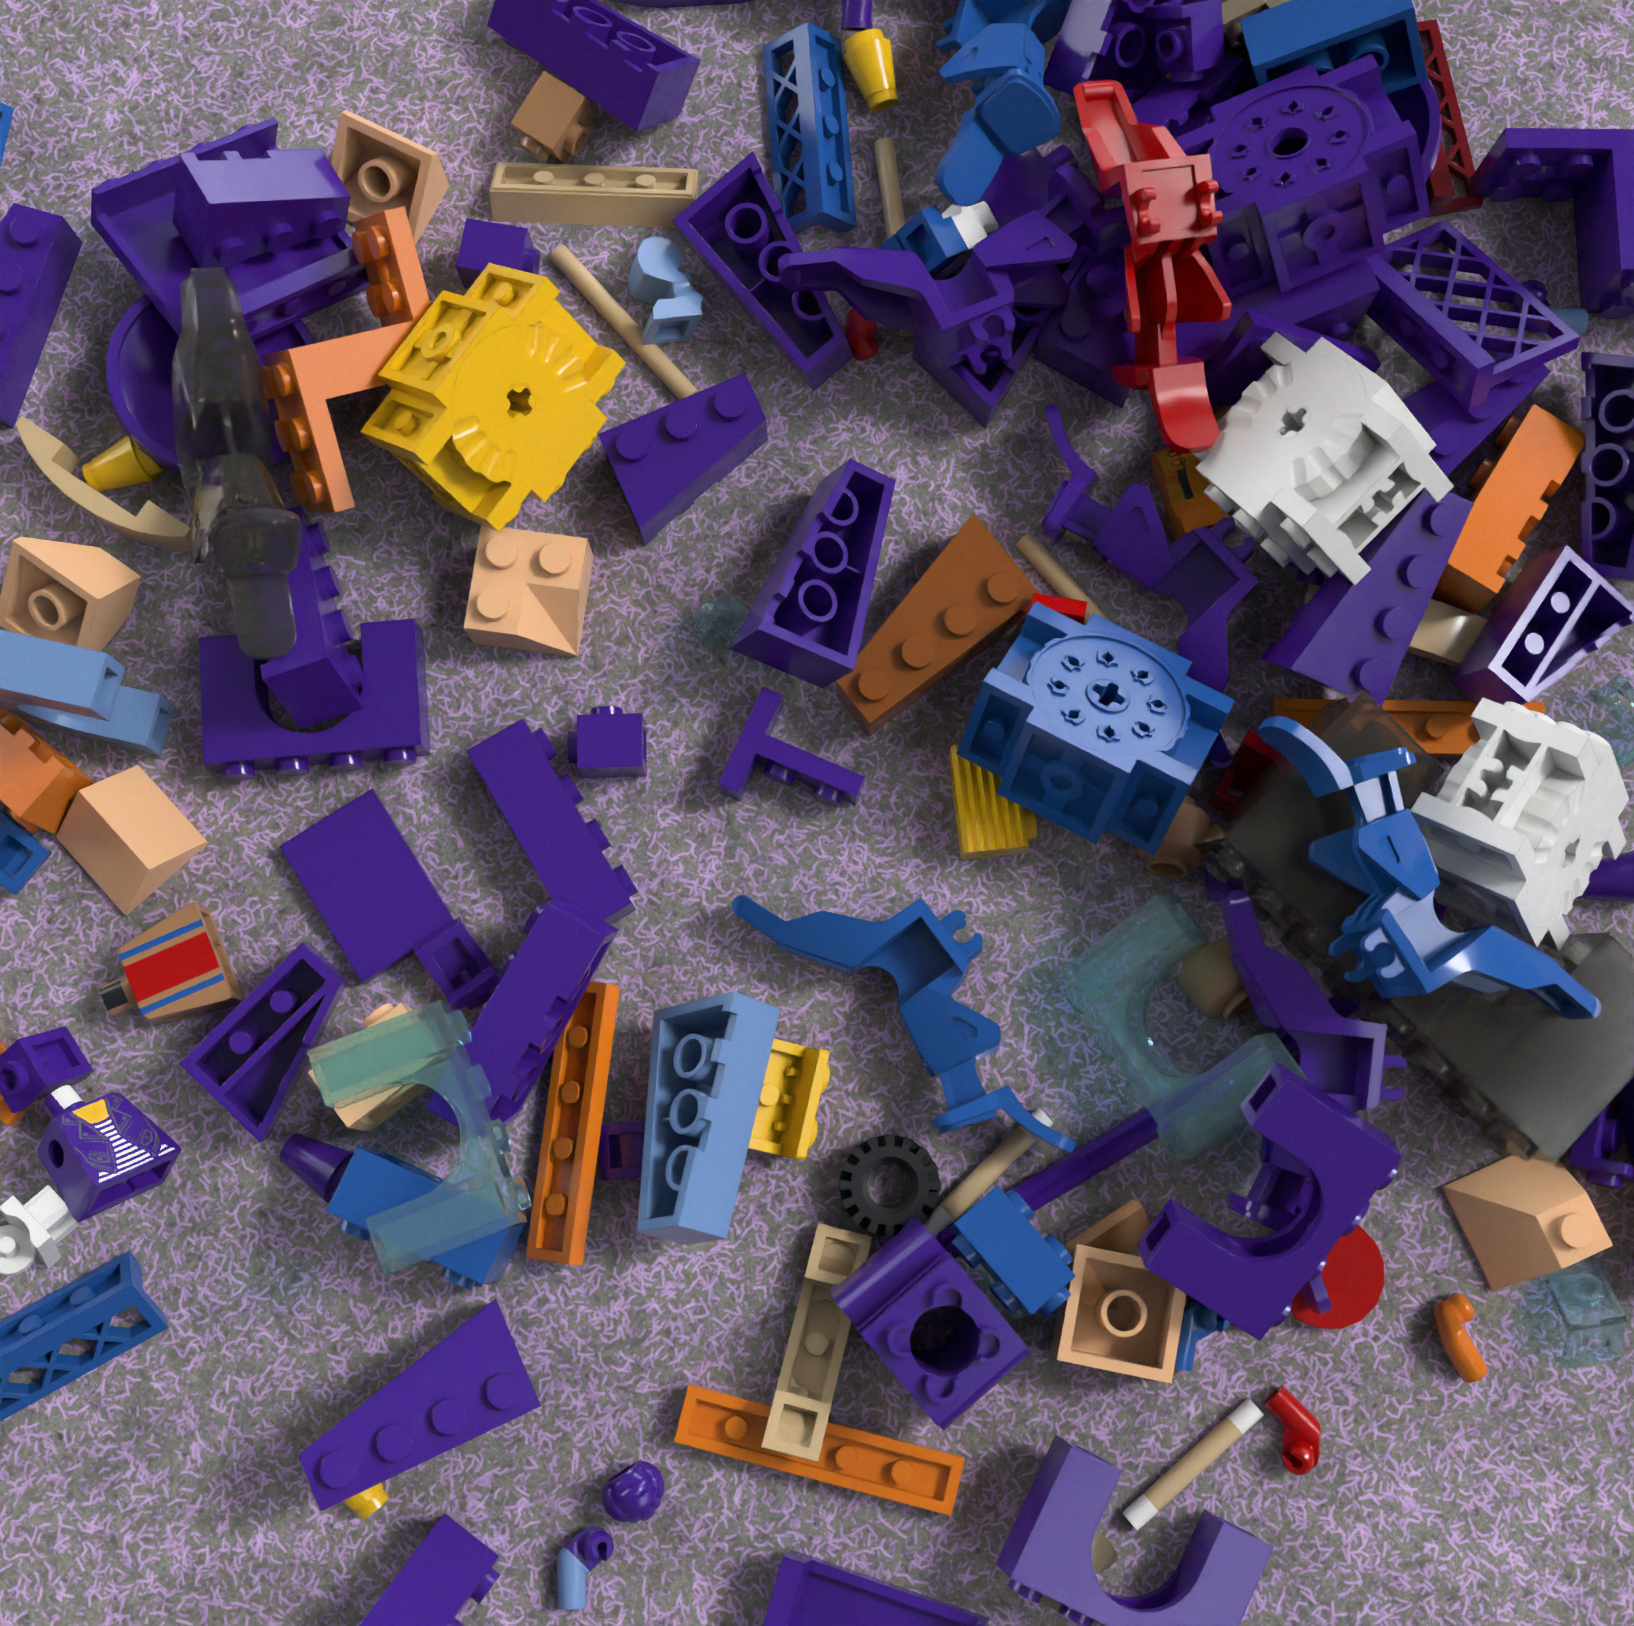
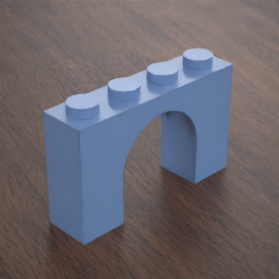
M0 629V706L38 729L161 756L175 709L173 703L161 694L120 685L125 667L107 653Z

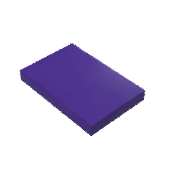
M373 789L279 846L360 980L365 984L415 954L413 947L455 920L378 794Z

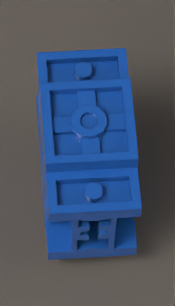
M1035 601L1025 618L1019 636L997 669L992 667L983 680L956 754L1002 777L997 794L1086 840L1097 844L1105 830L1155 856L1235 700L1186 676L1192 661L1095 613L1091 615L1086 625H1083Z

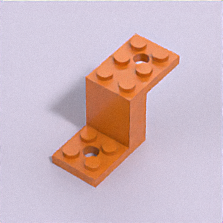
M405 206L384 210L353 222L356 231L352 233L353 250L358 262L365 264L370 285L366 288L367 302L373 316L379 317L381 328L262 355L265 365L260 368L262 387L266 396L269 399L274 398L280 418V420L275 421L277 439L282 450L290 452L295 472L290 473L291 488L299 504L304 503L306 512L335 513L355 507L325 399L386 385L387 383L378 376L379 372L431 306Z

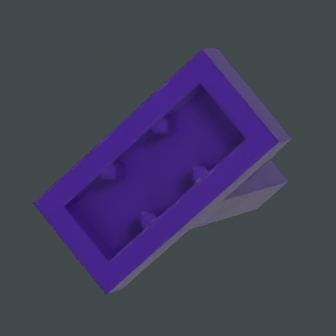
M762 687L718 783L720 793L740 802L757 764L765 766L762 773L778 783L792 786L794 780L813 787L812 795L822 802L835 807H842L843 802L846 801L856 806L864 788L865 776L771 737L770 735L784 707L783 695Z

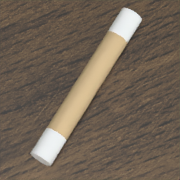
M1039 1108L1031 1114L1048 1127L1053 1124L1051 1119ZM1019 1125L936 1207L923 1225L937 1238L939 1232L952 1224L1038 1138Z
M1247 1398L1127 1507L1122 1514L1138 1531L1263 1417L1262 1412Z

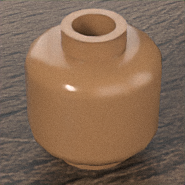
M1186 796L1155 856L1135 846L1138 858L1145 863V867L1150 873L1165 878H1183L1189 874V871L1198 869L1204 863L1211 821L1205 811L1195 806L1196 802L1191 797Z
M1202 938L1188 947L1180 958L1184 966L1178 975V985L1207 1018L1224 1017L1227 1021H1230L1244 1013L1252 1006V1003L1229 958L1231 949L1228 938L1217 939L1210 943L1206 938Z

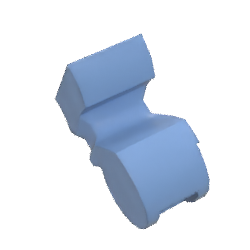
M653 236L646 238L640 243L628 274V286L633 298L654 305L642 332V345L691 340L703 315L701 303L704 296L695 291L690 274L679 272L682 263V253L676 244L664 237Z

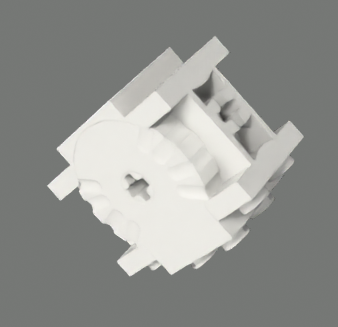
M1275 332L1260 347L1273 362V365L1257 382L1253 381L1242 392V398L1217 422L1219 434L1213 446L1207 451L1192 453L1200 461L1195 468L1210 483L1203 492L1226 514L1234 509L1236 513L1232 517L1235 520V526L1247 537H1252L1254 542L1262 536L1265 540L1260 544L1261 548L1281 567L1284 568L1291 561L1309 575L1317 566L1329 578L1338 571L1356 585L1371 570L1358 553L1420 491L1438 503L1454 485L1428 454L1436 446V443L1385 380L1323 337L1305 353Z
M1483 697L1471 715L1480 740L1475 745H1471L1460 761L1454 765L1437 797L1422 792L1410 810L1424 836L1439 874L1441 884L1434 889V897L1437 903L1483 924L1495 925L1536 948L1541 943L1556 951H1560L1570 934L1562 915H1567L1573 908L1574 899L1582 896L1590 883V873L1597 869L1602 856L1604 855L1616 860L1627 843L1618 817L1629 801V797L1612 748L1604 738L1593 732L1581 730L1567 722L1560 721L1556 723L1550 717L1537 711H1530L1518 703L1508 701L1502 705Z

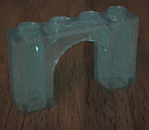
M1178 894L1155 895L1059 971L1057 975L1066 987L1064 995L1068 1003L1079 1014L1085 1015L1095 1030L1094 1038L1099 1049L1107 1058L1115 1061L1126 1076L1125 1084L1131 1097L1140 1106L1146 1107L1158 1124L1157 1133L1164 1146L1173 1154L1179 1155L1182 1161L1204 1155L1248 1123L1240 1105L1274 1060L1307 1081L1308 1079L1275 1032L1254 1036L1202 1074L1181 1070L1168 1062L1159 1053L1153 1044L1147 1026L1146 1014L1150 994L1158 980L1166 972L1209 940Z
M441 1000L307 1051L326 1107L341 1109L395 1087L419 1084L426 1085L443 1096L457 1117L460 1128V1150L456 1163L448 1177L436 1189L424 1196L365 1218L384 1276L398 1274L528 1222L524 1209L531 1207L528 1190L520 1174L511 1176L504 1157L505 1153L512 1150L507 1132L500 1118L491 1120L484 1101L485 1098L492 1096L488 1079L480 1063L471 1065L464 1045L472 1042L467 1021L460 1009L452 1012L451 1006Z

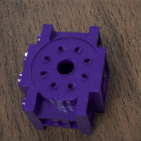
M1372 53L1320 76L1312 63L1210 107L1213 122L1174 138L1186 156L1210 154L1212 179L1216 180L1219 186L1218 192L1214 193L1215 211H1221L1223 218L1221 224L1217 226V236L1214 242L1202 245L1215 275L1229 298L1274 279L1281 293L1385 251L1383 234L1431 215L1417 134L1409 120L1404 122L1400 120L1383 89L1380 69Z

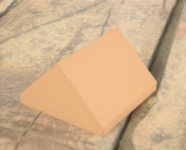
M347 110L340 112L330 164L351 196L347 220L355 222L384 210L405 206L414 244L416 245L449 187L437 152Z
M139 765L79 790L56 835L59 842L124 915H128L209 843Z

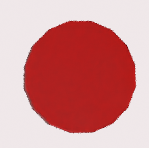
M1357 1225L1349 1235L1341 1236L1327 1254V1261L1321 1275L1330 1299L1331 1310L1320 1315L1316 1314L1308 1307L1299 1290L1292 1299L1289 1313L1295 1319L1316 1328L1342 1329L1361 1321L1377 1305L1384 1287V1261L1376 1242L1360 1225Z

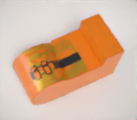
M1167 447L1151 453V467L1175 540L1202 526H1206L1210 530L1222 518L1230 517L1229 513L1226 514L1203 492L1210 483L1195 468L1200 461L1193 454H1180Z

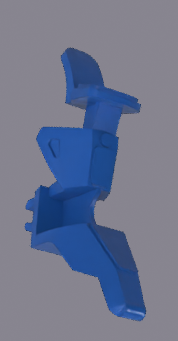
M960 0L956 15L942 24L941 28L949 36L939 39L935 45L941 53H947L953 49H956L957 53L939 70L940 75L948 84L974 78L981 80V82L974 83L971 86V90L976 95L975 107L963 113L961 126L956 138L939 163L936 171L937 186L951 204L962 207L974 205L989 186L1005 154L1018 156L1054 139L1060 133L1061 118L1054 100L1043 87L1045 49L1043 44L1047 43L1061 31L1072 0Z
M1271 716L1263 721L1257 731L1259 737L1266 744L1285 756L1298 769L1310 787L1314 798L1345 788L1356 818L1355 826L1311 842L1308 855L1309 861L1348 887L1369 897L1357 907L1353 915L1346 917L1341 926L1344 934L1334 940L1329 946V955L1332 957L1341 956L1347 948L1355 952L1358 958V965L1353 971L1345 973L1344 979L1347 982H1361L1369 977L1382 999L1429 994L1444 984L1476 994H1487L1510 989L1525 990L1565 1019H1594L1600 1015L1601 1003L1598 998L1590 994L1557 964L1558 960L1495 925L1463 929L1462 932H1454L1447 929L1438 920L1433 907L1434 889L1441 884L1439 874L1416 820L1409 808L1404 809L1396 774L1397 769L1417 762L1414 752H1408L1407 747H1402L1343 762L1327 744L1298 722L1282 716Z
M739 895L733 900V912L740 919L746 921L776 942V947L779 950L853 976L854 973L858 974L867 967H878L889 972L894 977L899 991L897 1002L901 1010L899 1014L921 1060H923L921 1061L922 1065L932 1078L935 1075L937 1078L940 1077L948 1106V1112L929 1121L932 1129H938L939 1134L952 1132L997 1117L995 1112L1002 1109L1017 1124L1040 1140L1065 1152L1073 1153L1077 1142L1051 1129L1033 1117L1021 1105L1009 1085L986 1094L976 1071V1060L999 1049L1001 1030L997 1023L955 1001L951 996L960 988L970 970V962L982 952L983 937L981 934H974L972 939L965 943L958 942L953 937L957 930L964 929L966 926V915L963 911L955 910L939 921L925 901L920 898L883 922H871L823 910L784 921L755 903L747 895Z

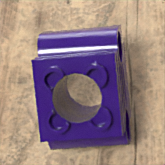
M914 1216L897 1235L839 1285L836 1283L828 1291L847 1317L857 1327L862 1337L933 1422L944 1431L1031 1353L1027 1349V1345L957 1261L942 1247L922 1222ZM944 1305L956 1307L957 1321L953 1333L946 1342L934 1349L918 1350L910 1347V1335L915 1326L914 1324L924 1312L933 1307L936 1308Z

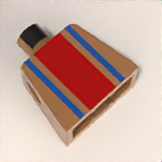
M196 902L185 905L121 946L118 950V955L126 976L100 987L103 1002L112 1016L119 1015L138 1006L145 1021L158 1025L238 1006L244 1000L210 910Z

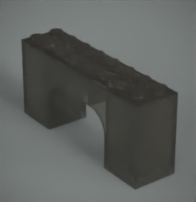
M1364 690L1325 705L1305 727L1327 744L1343 762L1402 747H1407L1408 752H1414L1417 762L1396 770L1404 809L1409 808L1410 810L1422 792L1426 793L1445 772ZM1280 753L1194 844L1204 855L1201 859L1202 865L1221 882L1226 883L1229 880L1237 889L1247 893L1256 918L1263 922L1269 919L1283 933L1280 941L1294 956L1302 961L1310 959L1323 972L1320 976L1323 985L1342 1000L1349 998L1363 1012L1359 1016L1361 1021L1387 1024L1386 1038L1389 1037L1403 1051L1399 1056L1406 1060V1067L1423 1079L1428 1076L1442 1090L1438 1096L1450 1110L1463 1118L1468 1115L1482 1129L1478 1136L1486 1146L1502 1157L1509 1154L1518 1156L1525 1161L1535 1159L1556 1163L1634 1076V957L1609 932L1569 934L1560 951L1550 947L1543 951V953L1558 960L1557 964L1600 1001V1015L1594 1019L1585 1020L1565 1019L1525 990L1510 989L1492 1002L1481 994L1444 984L1429 994L1382 999L1369 977L1361 982H1347L1344 979V975L1346 972L1353 971L1357 967L1358 958L1355 952L1348 948L1341 956L1332 957L1329 955V946L1334 940L1344 934L1341 926L1346 917L1353 915L1357 907L1369 897L1348 887L1312 864L1308 856L1311 842L1355 826L1356 818L1345 788L1314 798L1310 787L1298 769Z

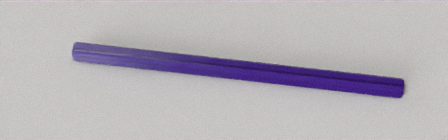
M1368 977L1328 999V1001L1339 1015L1355 1020L1390 998L1382 999ZM1276 1030L1012 1189L1023 1198L1033 1212L1260 1077L1274 1060L1282 1064L1297 1055L1299 1050L1296 1042L1285 1031ZM951 1224L939 1232L936 1239L956 1259L960 1255L951 1244V1241L957 1237L950 1228L953 1225Z

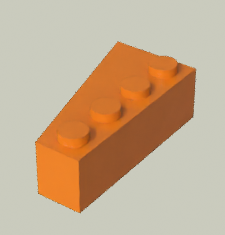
M1535 404L1528 409L1521 419L1513 415L1510 416L1494 440V443L1501 446L1495 459L1492 461L1484 457L1470 477L1467 484L1475 490L1468 501L1474 503L1431 599L1476 614L1496 596L1506 580L1502 577L1509 567L1517 561L1526 546L1520 539L1525 540L1539 523L1548 508V503L1544 502L1547 496L1551 498L1558 490L1586 443V435Z
M0 706V800L11 809L9 814L32 833L36 834L42 828L57 835L77 792L96 782L17 715Z

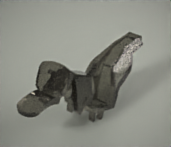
M224 267L190 268V275L180 283L182 330L172 361L174 447L184 489L193 515L190 558L193 564L204 563L211 544L213 545L219 573L226 577L237 642L241 651L246 656L256 660L281 658L292 650L297 639L287 574L296 568L298 555H302L300 550L302 525L297 514L286 510L276 486L271 456L272 429L265 383L254 342L245 324L236 284L225 274Z

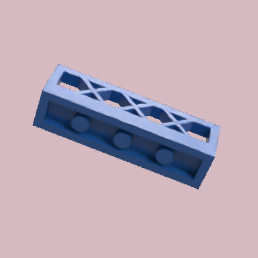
M807 21L763 45L774 194L794 235L816 224H820L838 233L847 232L857 227L841 39ZM794 49L795 59L786 77H783L781 56ZM795 92L798 94V108L788 124L786 123L785 110ZM799 139L802 143V155L792 171L790 170L789 156ZM803 187L806 193L807 210L793 216V203Z
M130 1251L121 1254L0 1321V1421L168 1328L164 1313L143 1289L141 1266ZM133 1305L145 1318V1320L130 1328L109 1326L113 1316ZM73 1338L95 1340L92 1349L80 1356L59 1354L61 1345ZM21 1367L44 1369L42 1377L30 1384L7 1382L9 1374Z

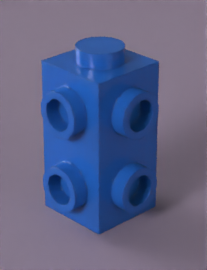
M997 1185L950 1227L957 1235L951 1241V1244L972 1269L981 1264L991 1275L995 1282L989 1289L1010 1314L1015 1313L1019 1309L1027 1317L1039 1310L1044 1317H1047L1071 1296L1065 1285L1075 1277V1274L1068 1267L1073 1258L1052 1234L1043 1238L1033 1227L1029 1220L1034 1216V1213L1016 1191L1011 1189L1005 1194Z

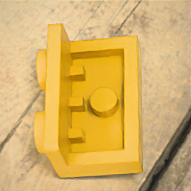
M773 1039L748 1146L749 1149L798 1160L806 1159L808 1149L812 1147L817 1135L818 1126L815 1116L820 1095L825 1091L829 1082L828 1050L805 1047Z

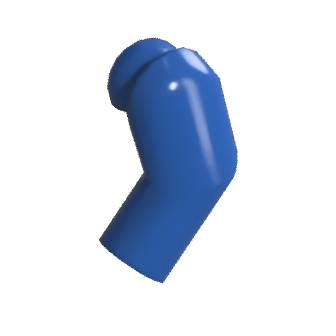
M1197 1300L1186 1305L1183 1312L1174 1368L1192 1371L1196 1342L1216 1331H1224L1230 1322Z

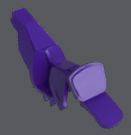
M1062 165L1049 178V202L1039 212L1033 210L1007 223L978 242L972 248V256L967 259L965 267L953 278L946 280L932 279L918 255L913 253L914 251L838 246L837 249L784 254L778 260L780 282L789 291H837L863 319L918 335L925 343L940 371L967 360L975 373L983 375L986 372V363L980 357L983 352L993 349L1001 355V362L1003 364H1009L1011 361L1012 348L1008 340H1010V335L1015 330V318L1012 314L1013 306L1049 309L1064 308L1071 290L1055 265L1072 260L1077 251V243L1074 239L1082 246L1088 247L1096 257L1113 248L1130 244L1132 240L1124 206L1106 210L1104 207L1105 200L1095 186L1074 166Z
M1057 404L1045 406L1052 436L1073 477L1069 482L1063 481L1044 515L1040 526V534L1043 535L1044 541L1053 546L1060 541L1066 531L1092 542L1095 546L1093 550L1104 562L1107 561L1111 566L1145 590L1149 591L1150 589L1156 594H1169L1179 599L1185 606L1188 614L1187 628L1179 637L1180 641H1176L1178 655L1192 661L1186 676L1223 694L1229 681L1228 621L1259 589V580L1244 566L1253 556L1254 539L1247 537L1241 546L1237 548L1228 547L1224 540L1235 532V520L1232 517H1224L1210 530L1206 526L1193 529L1192 532L1186 533L1175 542H1172L1164 532L1150 489L1143 484L1133 483L1129 485L1114 510L1097 503L1089 497L1100 480L1097 473L1088 467L1072 448ZM1220 730L1209 754L1212 763L1216 767L1226 768L1232 763L1233 754L1228 749Z
M1242 890L1224 892L1220 896L1219 905L1222 909L1231 949L1229 958L1262 1025L1283 1030L1296 1042L1299 1050V1062L1294 1073L1353 1112L1359 1110L1367 1111L1379 1106V1100H1400L1404 1096V1090L1398 1087L1389 1089L1382 1081V1074L1386 1068L1393 1066L1397 1069H1405L1407 1066V1062L1403 1057L1394 1054H1384L1387 1024L1353 1020L1339 1015L1304 965L1264 945L1248 894ZM1263 1135L1260 1161L1263 1165L1248 1196L1228 1191L1225 1200L1229 1202L1227 1208L1277 1232L1289 1225L1299 1215L1295 1213V1208L1302 1186L1310 1178V1171L1303 1161ZM1320 1273L1315 1280L1311 1282L1306 1281L1300 1289V1293L1308 1307L1318 1315L1331 1310L1330 1299Z

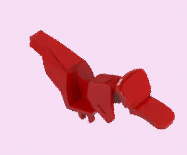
M1110 79L1079 82L1074 87L1073 92L1082 131L1101 195L1104 199L1123 198L1132 245L1125 246V296L1127 330L1129 333H1135L1134 361L1112 365V378L1116 379V383L1135 390H1149L1155 417L1163 441L1168 448L1180 454L1207 451L1215 443L1219 429L1208 397L1204 362H1202V359L1192 356H1177L1175 323L1221 322L1228 320L1231 313L1232 304L1213 269L1198 250L1201 244L1214 242L1217 236V226L1221 224L1223 218L1221 211H1215L1214 193L1218 192L1219 186L1217 181L1212 179L1210 154L1186 156L1165 126L1138 122L1121 83Z

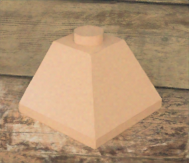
M19 537L12 542L0 595V626L10 632L101 652L131 614L141 576L100 547Z
M1542 1141L1441 1186L1491 1291L1564 1269L1613 1246L1587 1192Z

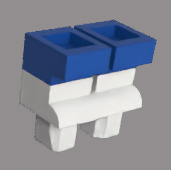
M984 201L968 207L952 204L942 214L937 206L933 205L920 210L878 249L914 251L913 253L918 255L932 279L944 280L972 256V248L978 242L999 228L988 204Z

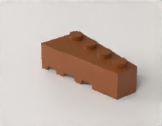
M975 513L971 515L857 656L855 670L836 681L837 698L868 737L1025 620L1030 611L1033 593L1040 594Z

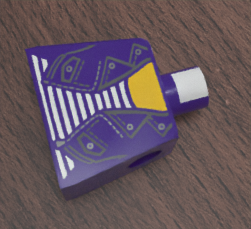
M65 1085L53 1091L42 1104L43 1109L52 1118V1121L38 1146V1157L72 1216L78 1223L161 1185L182 1150L173 1139L119 1093L112 1092L85 1103L70 1085Z

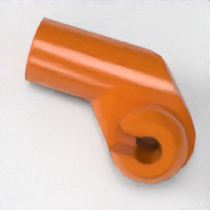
M1452 1293L1445 1301L1441 1298L1434 1307L1433 1316L1445 1353L1461 1379L1466 1383H1473L1482 1379L1488 1372L1487 1365L1462 1325L1473 1319L1475 1311L1463 1294Z

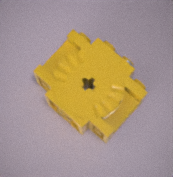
M488 263L464 296L443 290L379 372L378 376L392 390L360 432L374 445L391 452L434 492L432 498L445 510L500 532L507 523L516 517L520 511L521 503L527 496L546 502L550 495L563 485L566 474L580 455L595 442L597 432L608 419L595 404L612 389L616 376L625 366L626 362L614 349L598 345L555 299L560 291L547 277Z

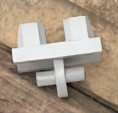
M49 1185L24 1205L14 1196H11L0 1206L1 1212L9 1225L0 1227V1275L14 1276L24 1272L34 1262L36 1253L48 1269L62 1257L56 1244L78 1226V1223L72 1217L65 1202Z

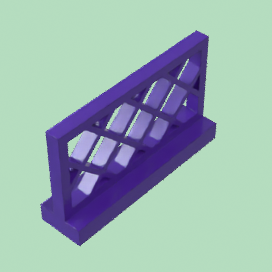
M1447 220L1386 244L1385 251L1368 257L1380 290L1365 314L1468 410L1487 401L1490 387L1569 353L1578 347L1581 337ZM1442 241L1455 254L1426 251L1423 249ZM1388 263L1413 265L1412 273L1396 271ZM1419 266L1451 270L1450 277L1418 274ZM1456 272L1479 274L1487 283L1455 279ZM1418 290L1446 294L1444 302L1428 300ZM1452 295L1484 299L1482 307L1450 303ZM1490 300L1512 303L1521 313L1490 309ZM1451 320L1478 323V331L1461 330ZM1485 325L1517 329L1516 338L1484 333ZM1524 330L1547 333L1552 340L1542 342L1523 339ZM1485 350L1513 354V357L1495 365L1496 360Z

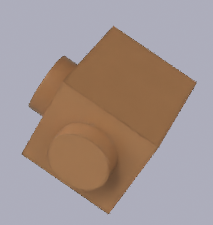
M543 71L510 124L522 138L519 146L531 156L543 163L550 156L559 163L565 164L571 154L577 155L585 146L589 137V126L597 114L584 95Z

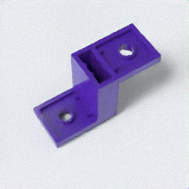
M1505 128L1472 175L1473 195L1490 197L1491 200L1496 202H1508L1517 198H1541L1545 202L1556 203L1573 198L1581 308H1586L1588 313H1601V317L1606 319H1618L1634 314V129Z

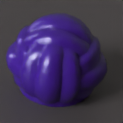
M638 1460L602 1485V1504L605 1511L617 1521H629L634 1524L639 1521L649 1520L655 1514V1510L661 1505V1498L664 1494V1480L661 1472L649 1462Z

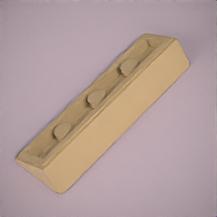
M498 162L495 166L489 190L492 219L497 222L677 228L673 219L697 199L699 170Z

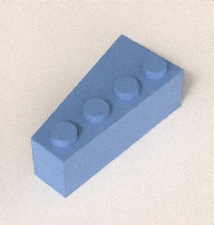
M732 991L654 1011L637 1226L638 1233L684 1245L727 1239L780 1008Z

